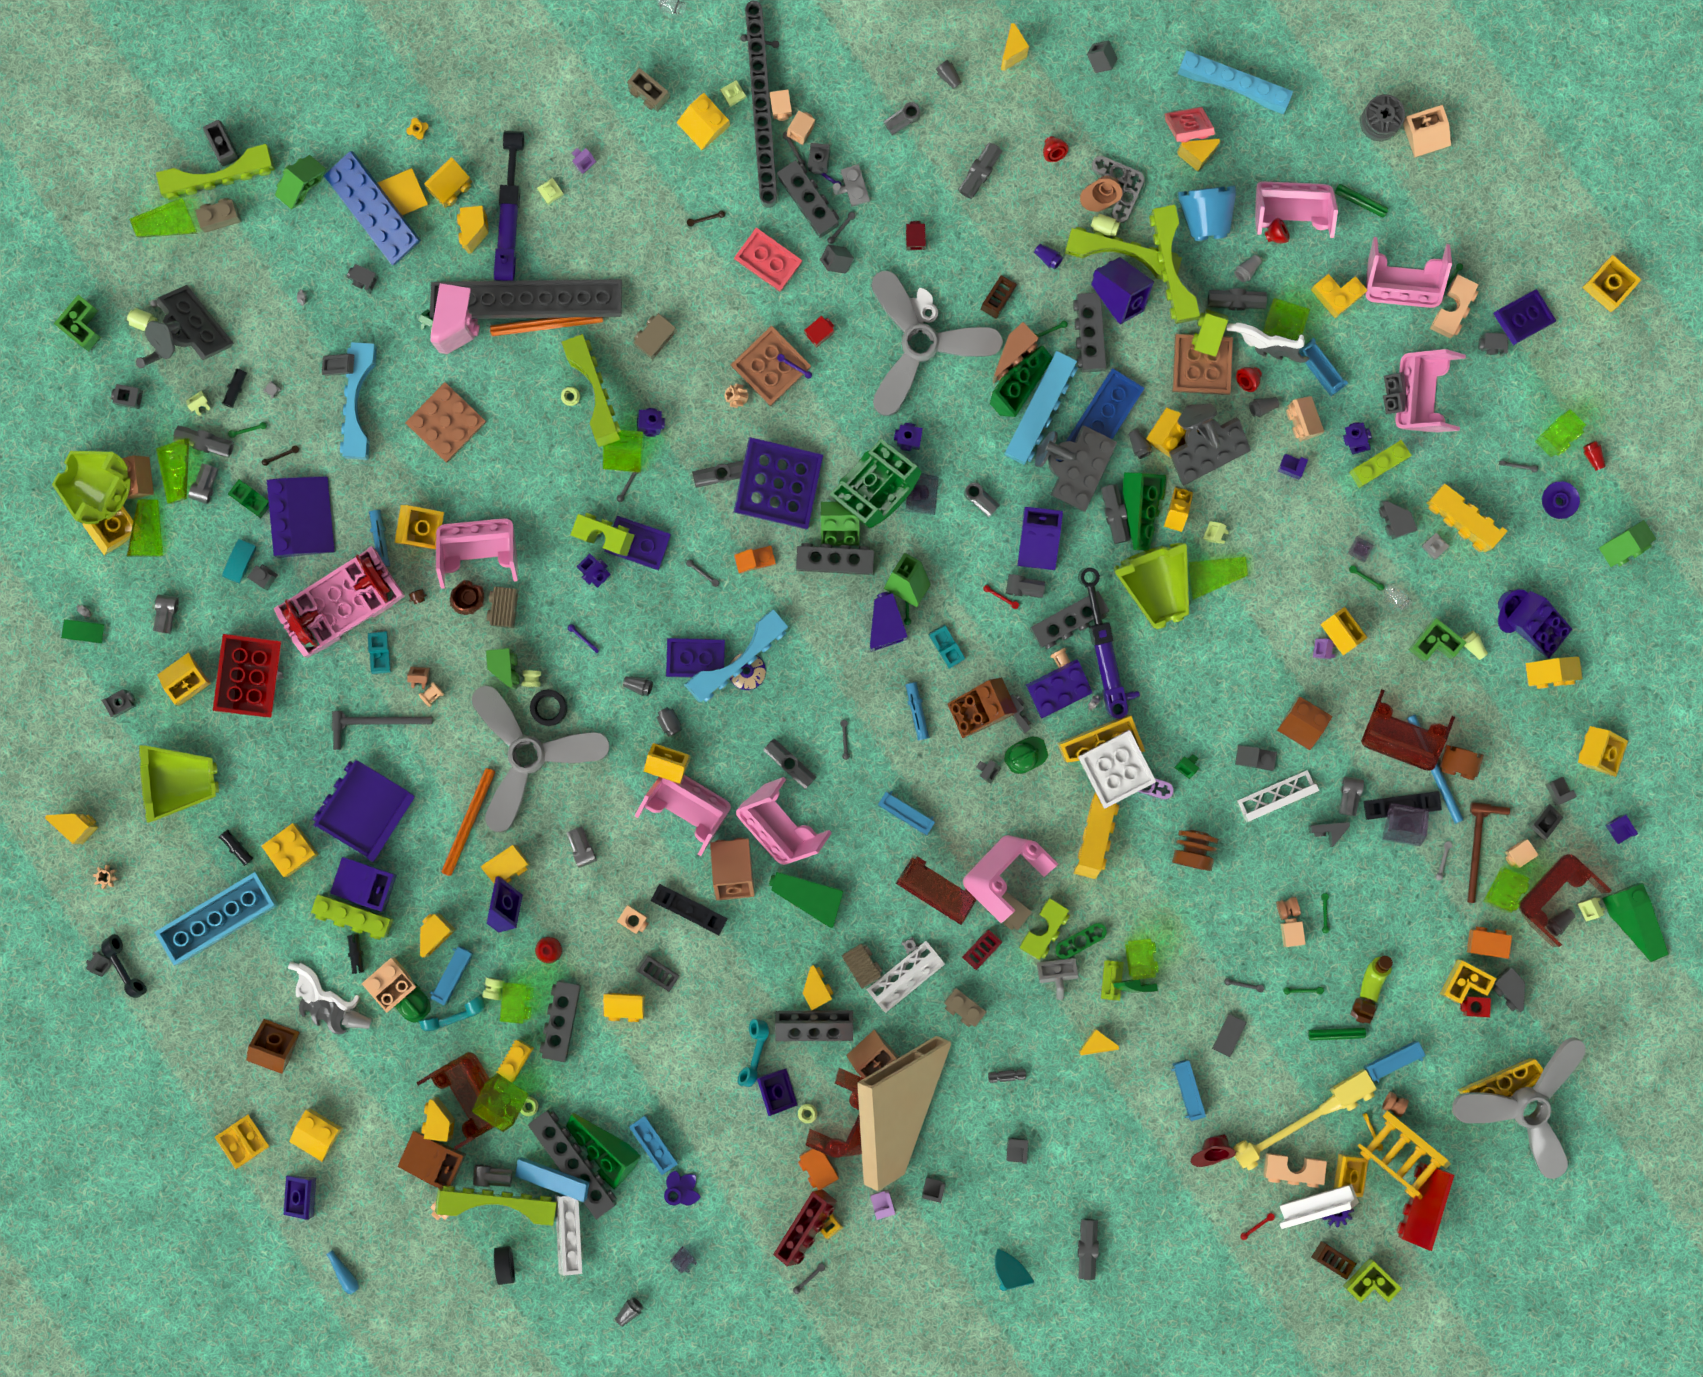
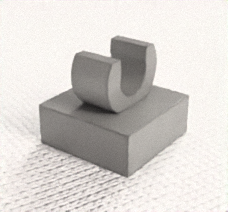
M1435 533L1421 547L1436 560L1449 545Z

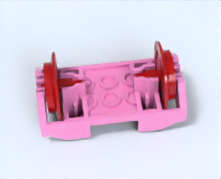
M371 546L289 600L286 599L284 603L276 606L274 611L281 624L284 625V628L289 633L288 635L292 637L295 646L304 657L309 658L340 640L341 635L371 616L375 618L404 598L405 595L384 565L376 549ZM391 588L394 594L391 600L388 601L386 593L390 592ZM310 642L313 646L307 647L306 644Z

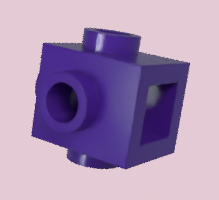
M655 408L639 409L636 434H645L647 437L660 435L661 429L665 428V418H662V411H657Z
M1359 422L1345 427L1346 434L1343 435L1345 445H1349L1352 455L1371 450L1369 440L1372 439L1370 428H1366L1364 423Z
M904 423V425H900L899 430L895 429L894 441H897V446L900 447V450H919L923 428L915 427L916 424ZM909 435L911 438L907 439L905 436Z
M590 553L576 566L584 574L581 578L588 585L593 583L597 588L611 575L606 570L608 565L601 558L597 561Z

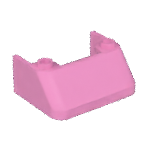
M1266 181L1257 184L1255 224L1258 235H1261L1262 228H1268L1274 219L1280 218L1292 221H1311L1317 230L1328 229L1330 238H1334L1338 208L1331 186L1326 184Z
M1374 237L1368 258L1366 289L1368 291L1366 292V298L1371 302L1428 308L1439 306L1443 299L1452 266L1450 244H1446L1442 259H1431L1425 264L1424 270L1387 266V257L1379 253L1378 238Z
M441 283L439 285L431 330V343L439 353L449 354L472 341L479 334L480 326L477 325L478 319H472V314L469 313L468 309L471 288Z
M1442 349L1407 353L1401 358L1399 373L1404 372L1406 402L1405 411L1396 413L1395 422L1397 427L1405 430L1436 433L1460 431V427L1445 423V418L1442 414L1434 413L1437 376H1443L1448 372L1450 360L1465 359V354Z
M504 518L451 523L438 527L436 531V571L441 589L445 588V573L456 572L460 568V560L498 557L499 564L502 567H511L514 582L518 581L517 550L514 527L511 520Z
M686 775L683 776L680 784L659 777L645 795L635 817L638 818L645 808L653 813H660L664 808L668 809L697 827L694 834L700 842H703L698 853L701 856L728 815L731 805L727 800Z
M782 777L760 787L736 810V815L778 863L785 865L818 854L832 832L828 830L816 834L810 826L801 825L797 827L775 802L780 796L779 789L786 781Z
M1010 835L1002 837L963 879L964 887L1000 923L1015 912V909L1002 898V895L1007 890V884L1000 875L1019 854L1043 877L1058 865L1035 841Z

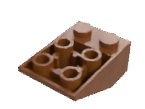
M1002 677L990 679L947 704L962 738H966L1017 713Z
M413 1130L397 1167L432 1186L443 1189L444 1185L453 1186L466 1153L439 1141L424 1139L423 1134Z

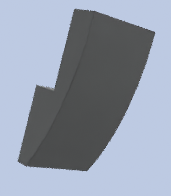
M1404 372L1385 375L1384 382L1387 395H1383L1386 414L1404 412L1406 402Z
M1012 694L1010 696L1017 710L1013 717L1020 730L1025 734L1031 729L1029 726L1031 723L1025 715L1020 716L1019 714L1025 709L1023 707L1024 702L1018 695L1014 696Z

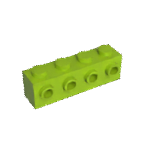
M317 894L311 913L315 914L316 919L322 921L330 919L334 921V925L343 928L345 925L351 926L352 931L360 934L363 931L370 933L369 937L381 940V937H388L394 920L322 894Z

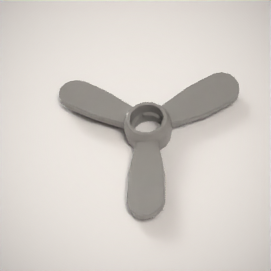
M881 271L872 279L871 287L874 295L887 315L904 333L901 342L904 354L887 373L874 395V408L879 414L890 416L900 409L912 387L919 363L930 360L937 352L963 357H983L995 355L1000 351L1002 337L996 329L977 327L936 333L931 326L918 322L911 300L895 274L889 271ZM918 332L926 334L930 341H933V344L923 354L915 352L907 342Z
M482 686L473 693L472 704L474 709L487 726L509 745L507 756L512 767L496 790L485 817L487 826L495 832H505L513 825L523 801L528 775L540 770L545 761L560 763L598 761L609 752L610 745L607 737L598 732L569 735L544 744L535 737L524 736L513 712L496 689L490 686ZM532 742L539 758L533 764L521 767V763L517 759L516 749Z
M1574 1037L1566 1039L1546 1065L1535 1086L1521 1088L1512 1097L1478 1092L1458 1095L1452 1104L1453 1115L1457 1120L1464 1123H1492L1514 1119L1518 1124L1527 1128L1530 1149L1537 1167L1544 1177L1554 1179L1562 1176L1568 1168V1161L1560 1141L1547 1122L1551 1113L1549 1099L1568 1079L1583 1059L1585 1054L1584 1043ZM1538 1100L1535 1111L1528 1116H1523L1526 1106L1530 1102Z

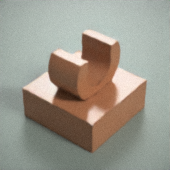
M410 667L407 681L411 682L412 688H415L416 683H421L422 689H425L430 676V668Z

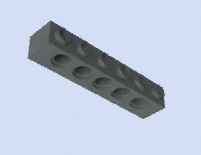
M547 1110L530 1122L528 1126L561 1172L579 1179L582 1174L589 1175L590 1182L587 1200L584 1201V1204L597 1220L616 1205L615 1200L617 1198L611 1190L607 1191L603 1186L605 1184L603 1178L599 1174L595 1175L592 1170L594 1166L590 1160L582 1157L580 1146L576 1142L573 1144L569 1139L571 1136L569 1131L565 1127L561 1128L556 1113ZM549 1126L554 1127L556 1130V1134L553 1137L548 1136L546 1133V1128ZM559 1142H564L567 1145L566 1152L558 1150L557 1145ZM569 1159H577L579 1166L577 1168L570 1167ZM599 1190L602 1194L601 1199H594L591 1195L592 1191Z

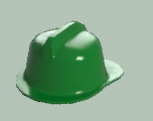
M1032 736L1009 747L1005 753L1004 761L1011 772L1023 774L1042 765L1048 758L1045 742L1039 737Z
M416 983V988L395 1006L407 1021L413 1023L424 1019L431 1010L428 997Z

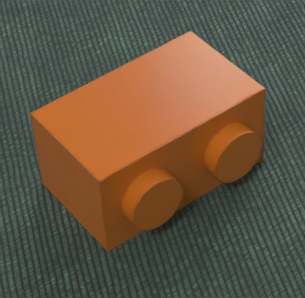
M1476 926L1475 930L1469 931L1467 953L1509 959L1512 936L1506 935L1507 931L1495 929V933L1487 932V928Z
M820 1144L799 1155L800 1161L798 1163L803 1172L807 1170L810 1177L808 1180L813 1188L817 1187L818 1190H821L839 1179L837 1172Z

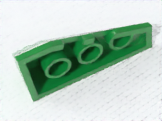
M1040 345L1005 374L993 390L990 405L1000 416H1017L1049 366L1053 357L1044 346Z
M1124 472L1123 495L1134 550L1149 551L1155 531L1153 524L1155 517H1159L1160 510H1158L1159 502L1165 496L1166 475Z
M1636 883L1602 898L1609 916L1620 926L1622 931L1628 935L1650 962L1669 955L1651 900L1643 883Z
M575 1113L570 1116L566 1125L567 1129L578 1145L586 1147L589 1154L587 1158L590 1161L595 1160L600 1168L597 1172L615 1190L636 1167L641 1156L627 1142Z

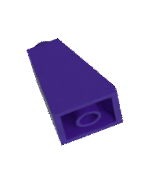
M1121 257L1109 261L1106 265L1098 267L1094 271L1091 285L1120 325L1144 312L1154 284L1152 279Z
M888 591L878 594L877 598L874 599L870 638L871 652L906 641L908 638L893 593L888 594Z

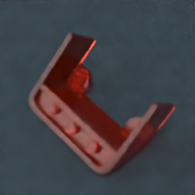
M1381 689L1362 737V745L1370 750L1420 769L1433 770L1446 744L1455 716H1451L1447 727L1442 724H1432L1426 730L1392 717L1393 709L1387 703L1381 702L1385 690Z
M1572 854L1561 856L1520 900L1518 905L1519 911L1530 927L1552 947H1560L1562 944L1544 928L1548 918L1541 909L1566 882L1573 887H1581L1589 881L1601 893H1610L1612 891Z
M917 856L915 859L911 857L895 884L954 920L959 925H962L977 899L967 889H961L925 866L927 862Z
M471 1052L465 1053L416 1082L419 1086L432 1079L436 1087L440 1089L450 1086L469 1120L465 1121L462 1125V1132L466 1140L454 1146L455 1150L508 1118L507 1107L477 1056Z
M838 1068L834 1084L852 1091L849 1102L853 1108L859 1110L857 1082L864 1078ZM858 1115L846 1142L838 1138L832 1139L809 1129L805 1145L833 1158L862 1154L860 1116Z

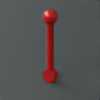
M985 585L983 587V590L985 592H990L996 597L1007 602L1011 605L1013 609H1017L1019 607L1018 602H1012L1011 600L992 590L989 585Z
M1267 1214V1218L1258 1223L1248 1232L1242 1233L1240 1235V1238L1242 1240H1247L1250 1234H1252L1266 1222L1273 1221L1275 1219L1274 1214Z

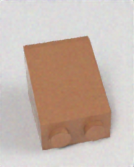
M736 838L731 841L717 840L710 842L713 887L716 901L755 897L749 839Z

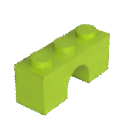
M1400 440L1352 469L1349 473L1357 486L1361 488L1412 455L1404 442Z
M587 512L585 516L577 515L570 536L594 544L597 536L603 532L605 535L604 549L619 555H628L634 538V534L628 532L629 528L618 525V528L613 527V522L602 519L600 522L596 520L597 516Z
M1048 898L1038 914L1047 921V931L1043 935H1035L1028 931L1018 948L1038 960L1041 957L1045 958L1050 950L1048 948L1051 941L1055 942L1060 933L1057 931L1061 924L1065 925L1070 915L1067 914L1069 910Z

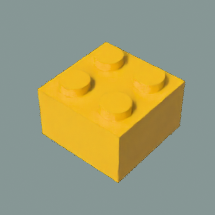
M1612 255L1582 288L1608 311L1612 312L1642 279Z
M292 823L261 846L283 877H289L319 855L297 823Z

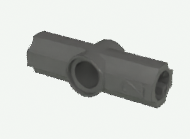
M989 142L980 157L973 162L967 177L958 189L963 196L972 199L981 184L985 183L986 177H989L993 170L992 167L1002 154V150L997 145Z
M1240 288L1230 289L1229 291H1208V307L1228 308L1229 310L1237 309V311L1266 309V292H1252Z
M179 425L173 435L174 442L191 446L198 451L211 452L228 458L234 448L233 441L216 437L214 434L206 431H196Z
M744 460L692 471L695 487L699 488L740 479ZM724 469L727 471V476L719 478L716 474L717 471Z
M1113 484L1102 487L1101 492L1105 503V516L1108 517L1106 520L1108 525L1110 524L1114 544L1130 541L1126 522V509L1124 504H1122L1118 485Z
M775 738L763 749L769 757L804 789L817 778ZM789 758L795 761V766L792 769H787L784 765L785 761Z
M1081 1219L1080 1240H1078V1278L1095 1280L1096 1258H1098L1099 1242L1097 1241L1098 1220Z

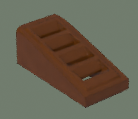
M1000 275L984 300L981 310L997 319L1017 284ZM1000 284H1003V285H1005L1006 287H1008V288H1010V289H1009V291H1008V290L1002 288V287L999 286V285H1000ZM996 290L1000 291L1001 293L1005 294L1006 296L1004 297V296L998 294V293L996 292ZM992 297H995L996 299L1000 300L1001 303H998L997 301L993 300Z
M1322 1241L1311 1256V1258L1346 1280L1357 1264ZM1332 1253H1334V1256L1328 1264L1327 1261ZM1340 1257L1341 1260L1339 1261V1263H1338V1265L1336 1266V1268H1334L1335 1263L1337 1262L1338 1258ZM1345 1261L1348 1262L1343 1272H1341L1340 1269Z

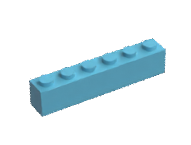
M1056 351L1004 454L1005 456L1023 465L1027 461L1031 462L1035 454L1032 450L1035 444H1040L1044 436L1041 432L1044 427L1048 428L1052 420L1049 417L1052 410L1056 412L1061 403L1058 400L1060 394L1065 395L1069 387L1067 381L1069 377H1074L1078 369L1075 366L1076 360Z

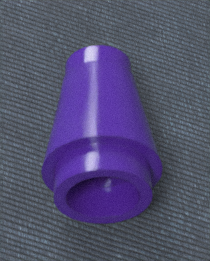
M1041 243L1034 251L1048 268H1053L1054 270L1063 260L1060 252Z

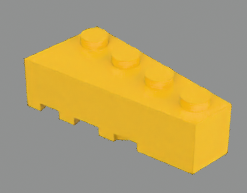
M1443 484L1428 500L1429 510L1436 515L1439 513L1448 526H1454L1459 530L1458 534L1463 539H1469L1473 542L1472 546L1477 551L1485 553L1493 549L1508 531L1503 527L1498 529L1493 519L1489 516H1481L1477 507L1470 503L1465 504L1466 500L1448 485Z
M1131 715L1115 719L1057 743L1063 760L1067 763L1079 761L1077 756L1130 730L1140 751L1146 752Z
M1096 792L1092 797L1086 821L1088 824L1085 826L1082 837L1083 844H1081L1077 857L1079 862L1073 874L1096 879L1100 871L1105 869L1107 859L1104 858L1105 851L1109 852L1111 841L1108 840L1109 833L1113 834L1115 822H1112L1114 815L1117 816L1119 804L1116 803L1104 809Z
M1529 1058L1462 1087L1458 1091L1460 1094L1478 1092L1512 1097L1521 1088L1533 1087L1544 1069L1536 1059Z

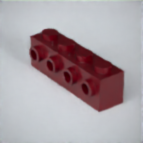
M823 1189L812 1191L773 1255L787 1267L800 1264L805 1258L804 1253L814 1244V1237L824 1228V1221L834 1212V1205L837 1200Z

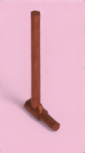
M1471 802L1470 813L1476 816L1467 900L1469 903H1475L1483 818L1490 815V813L1510 815V808L1491 806V804Z

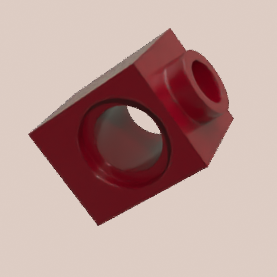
M911 221L910 224H906V251L925 250V223L921 224L920 221Z

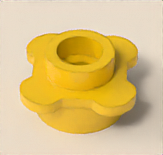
M413 118L406 132L408 135H413L418 140L424 138V134L429 126L426 122L422 123L418 118Z

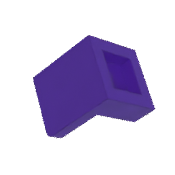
M1284 454L1278 472L1299 480L1303 475L1308 459L1303 457L1298 459Z
M1620 815L1605 825L1617 844L1638 835L1627 815Z

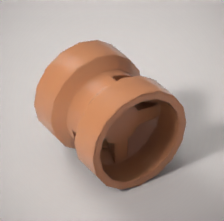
M1291 897L1288 901L1280 900L1276 902L1281 920L1287 919L1292 915L1294 917L1301 915L1296 897Z
M1389 1092L1383 1102L1382 1109L1392 1111L1394 1115L1402 1117L1409 1101L1405 1098H1398L1395 1093Z

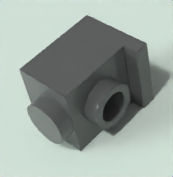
M810 144L808 169L812 173H828L831 153L829 144Z
M355 264L353 268L349 269L347 278L353 281L352 285L360 289L365 287L366 292L371 294L378 275Z
M1485 333L1482 335V338H1479L1478 349L1487 351L1488 355H1497L1500 352V356H1505L1508 353V336L1501 333Z
M116 384L115 389L111 393L112 403L140 409L143 391L136 387ZM130 394L129 399L126 401L124 399L125 395Z
M262 564L260 567L256 565L247 578L268 591L278 574Z
M125 689L102 699L110 717L114 718L136 707L133 703L135 701L133 694ZM120 698L122 703L118 706L116 701Z

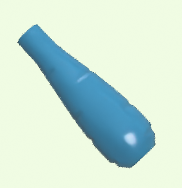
M333 1250L326 1255L331 1261L343 1290L347 1294L357 1291L359 1285L353 1274L340 1261Z

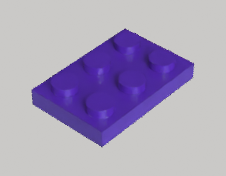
M1537 289L1493 313L1513 346L1557 321Z
M616 516L613 527L618 528V525L629 528L628 532L634 534V538L627 556L619 555L606 549L604 552L659 571L671 534Z
M667 638L666 677L692 678L701 671H714L724 668L725 640Z
M1077 659L1026 684L1041 719L1093 693Z

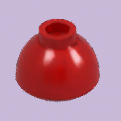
M1050 136L1045 140L1043 156L1046 161L1057 162L1068 153L1069 146L1064 140L1054 136Z
M1280 218L1274 219L1268 227V231L1265 232L1268 242L1273 241L1279 244L1289 242L1288 229Z
M1244 367L1237 371L1236 380L1243 390L1254 392L1260 385L1262 373L1257 367Z
M544 937L537 942L535 954L541 962L551 964L560 958L562 947L557 939Z

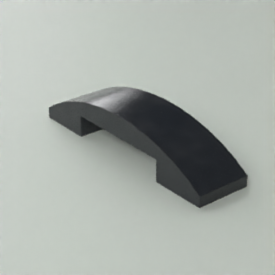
M1439 791L1363 801L1366 820L1442 810Z
M661 884L658 885L651 899V902L684 917L720 936L728 918Z

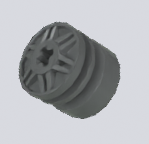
M1383 94L1374 97L1361 115L1360 126L1362 132L1373 141L1382 142L1389 140L1397 133L1405 120L1404 106L1399 99L1392 95Z

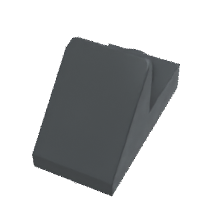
M1238 745L1235 765L1274 771L1277 752Z
M1548 804L1528 826L1541 839L1546 840L1563 819V816L1551 804Z
M1350 822L1308 826L1309 834L1314 833V837L1326 836V832H1328L1329 846L1333 847L1350 827Z

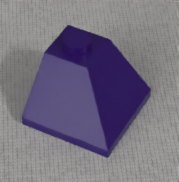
M499 876L495 878L486 923L498 933L517 928L523 894Z

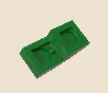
M238 479L228 493L229 496L259 518H262L269 508V501L240 479Z
M64 619L61 638L102 644L105 624Z
M1140 979L1113 983L1115 988L1125 992L1142 993L1158 991L1157 983L1141 985Z

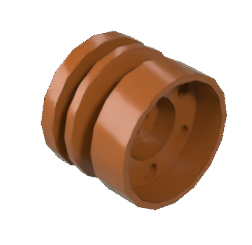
M1179 830L1178 835L1186 837V841H1176V843L1184 846V850H1174L1172 863L1212 871L1214 858L1206 854L1207 851H1216L1217 848L1208 845L1209 843L1218 844L1219 839L1200 831Z

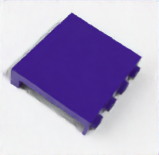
M355 759L353 762H348L344 769L346 774L343 778L339 777L333 786L336 788L332 795L328 794L323 801V804H325L323 810H318L312 819L315 821L313 826L320 828L374 862L415 798V795Z

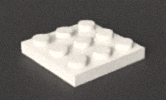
M1130 730L1077 756L1104 809L1156 782Z

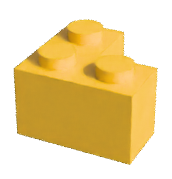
M1329 273L1311 289L1335 319L1368 291L1356 276L1340 288Z
M1564 657L1525 663L1528 685L1536 686L1537 689L1549 688L1548 684L1553 683V686L1574 685L1576 680L1583 679L1579 657Z
M1457 960L1440 994L1456 1003L1462 1004L1469 988L1488 996L1497 978L1463 960Z

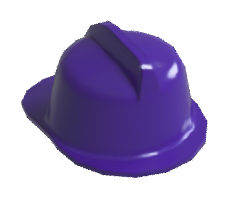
M1523 589L1509 590L1499 598L1498 626L1505 633L1515 631L1506 620L1528 594Z

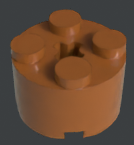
M1446 745L1440 767L1444 773L1456 775V772L1461 773L1460 776L1463 778L1475 780V777L1479 775L1484 755L1455 746L1451 748V746Z

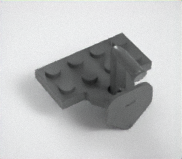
M185 285L158 297L156 303L166 316L162 323L150 321L146 326L145 336L155 348V351L143 358L138 357L136 365L139 368H144L146 365L161 358H171L175 351L174 345L179 347L192 346L200 358L205 360L232 347L234 343L188 285Z
M1195 404L1185 407L1178 419V424L1186 430V444L1169 452L1183 486L1251 451L1241 422L1237 417L1220 425L1216 420L1212 419L1217 415V410L1212 404Z
M1082 426L1075 442L1065 441L1055 444L1058 433L1051 431L1037 448L1035 466L1042 467L1048 459L1051 472L1058 477L1050 495L1085 512L1117 442L1086 426Z

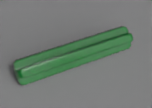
M1339 184L1335 190L1336 195L1380 217H1385L1388 212V207L1342 184Z
M1366 1029L1309 1030L1308 1038L1311 1041L1366 1038Z

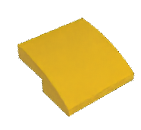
M412 168L377 182L402 215L428 205Z
M246 1115L214 1137L235 1170L269 1147L249 1115Z

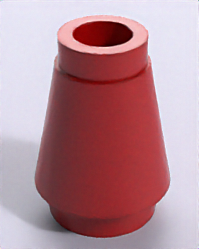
M1594 441L1583 446V453L1595 471L1606 467L1601 444Z

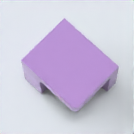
M889 1190L870 1196L877 1220L895 1215Z

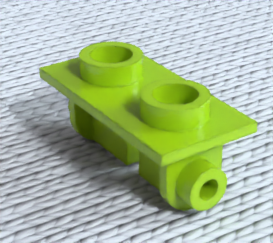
M1104 960L1101 999L1120 1001L1121 990L1115 988L1113 983L1122 981L1124 962Z

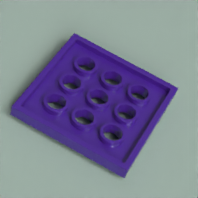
M749 437L733 513L807 530L823 455ZM761 455H765L769 460L766 466L761 465L759 462ZM779 460H784L787 463L785 470L778 468ZM798 464H802L805 467L803 475L796 472ZM757 474H762L765 478L762 485L758 484L755 480ZM776 478L781 479L783 482L781 489H777L774 486ZM793 483L800 484L801 491L799 493L793 492ZM753 493H758L761 496L759 503L752 501L751 496ZM772 497H776L779 500L777 508L770 505ZM790 501H794L797 504L795 512H791L788 508Z

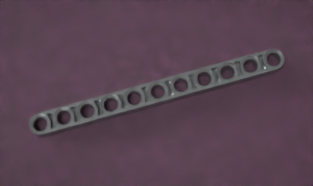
M753 0L747 3L745 13L759 194L761 204L766 208H771L777 203L764 22L762 6L758 1ZM753 8L759 10L756 15L750 14L749 11ZM753 27L761 29L758 33H752L750 30ZM756 45L762 47L759 52H754L752 48ZM756 64L763 65V69L759 71L755 70L753 67ZM761 82L765 86L762 89H757L755 85ZM759 101H764L766 106L759 108L756 104ZM763 119L768 123L762 127L758 125V122ZM762 138H767L769 143L761 145L759 141ZM763 157L771 159L767 164H763L760 160ZM766 175L772 177V180L768 183L762 181V178ZM766 194H771L774 196V198L771 201H765L763 199V197Z

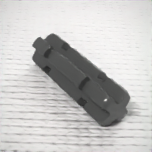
M1025 1069L988 1073L990 1083L1026 1079Z

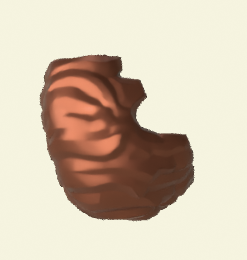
M463 580L452 589L449 598L450 606L458 614H474L483 606V587L473 585L469 580Z

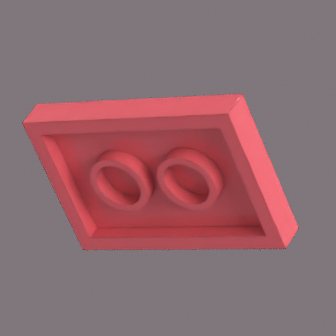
M1202 107L1165 113L1166 123L1177 142H1188L1194 138L1205 139L1215 135L1214 127Z
M755 228L734 257V260L779 292L782 291L803 262L758 228Z

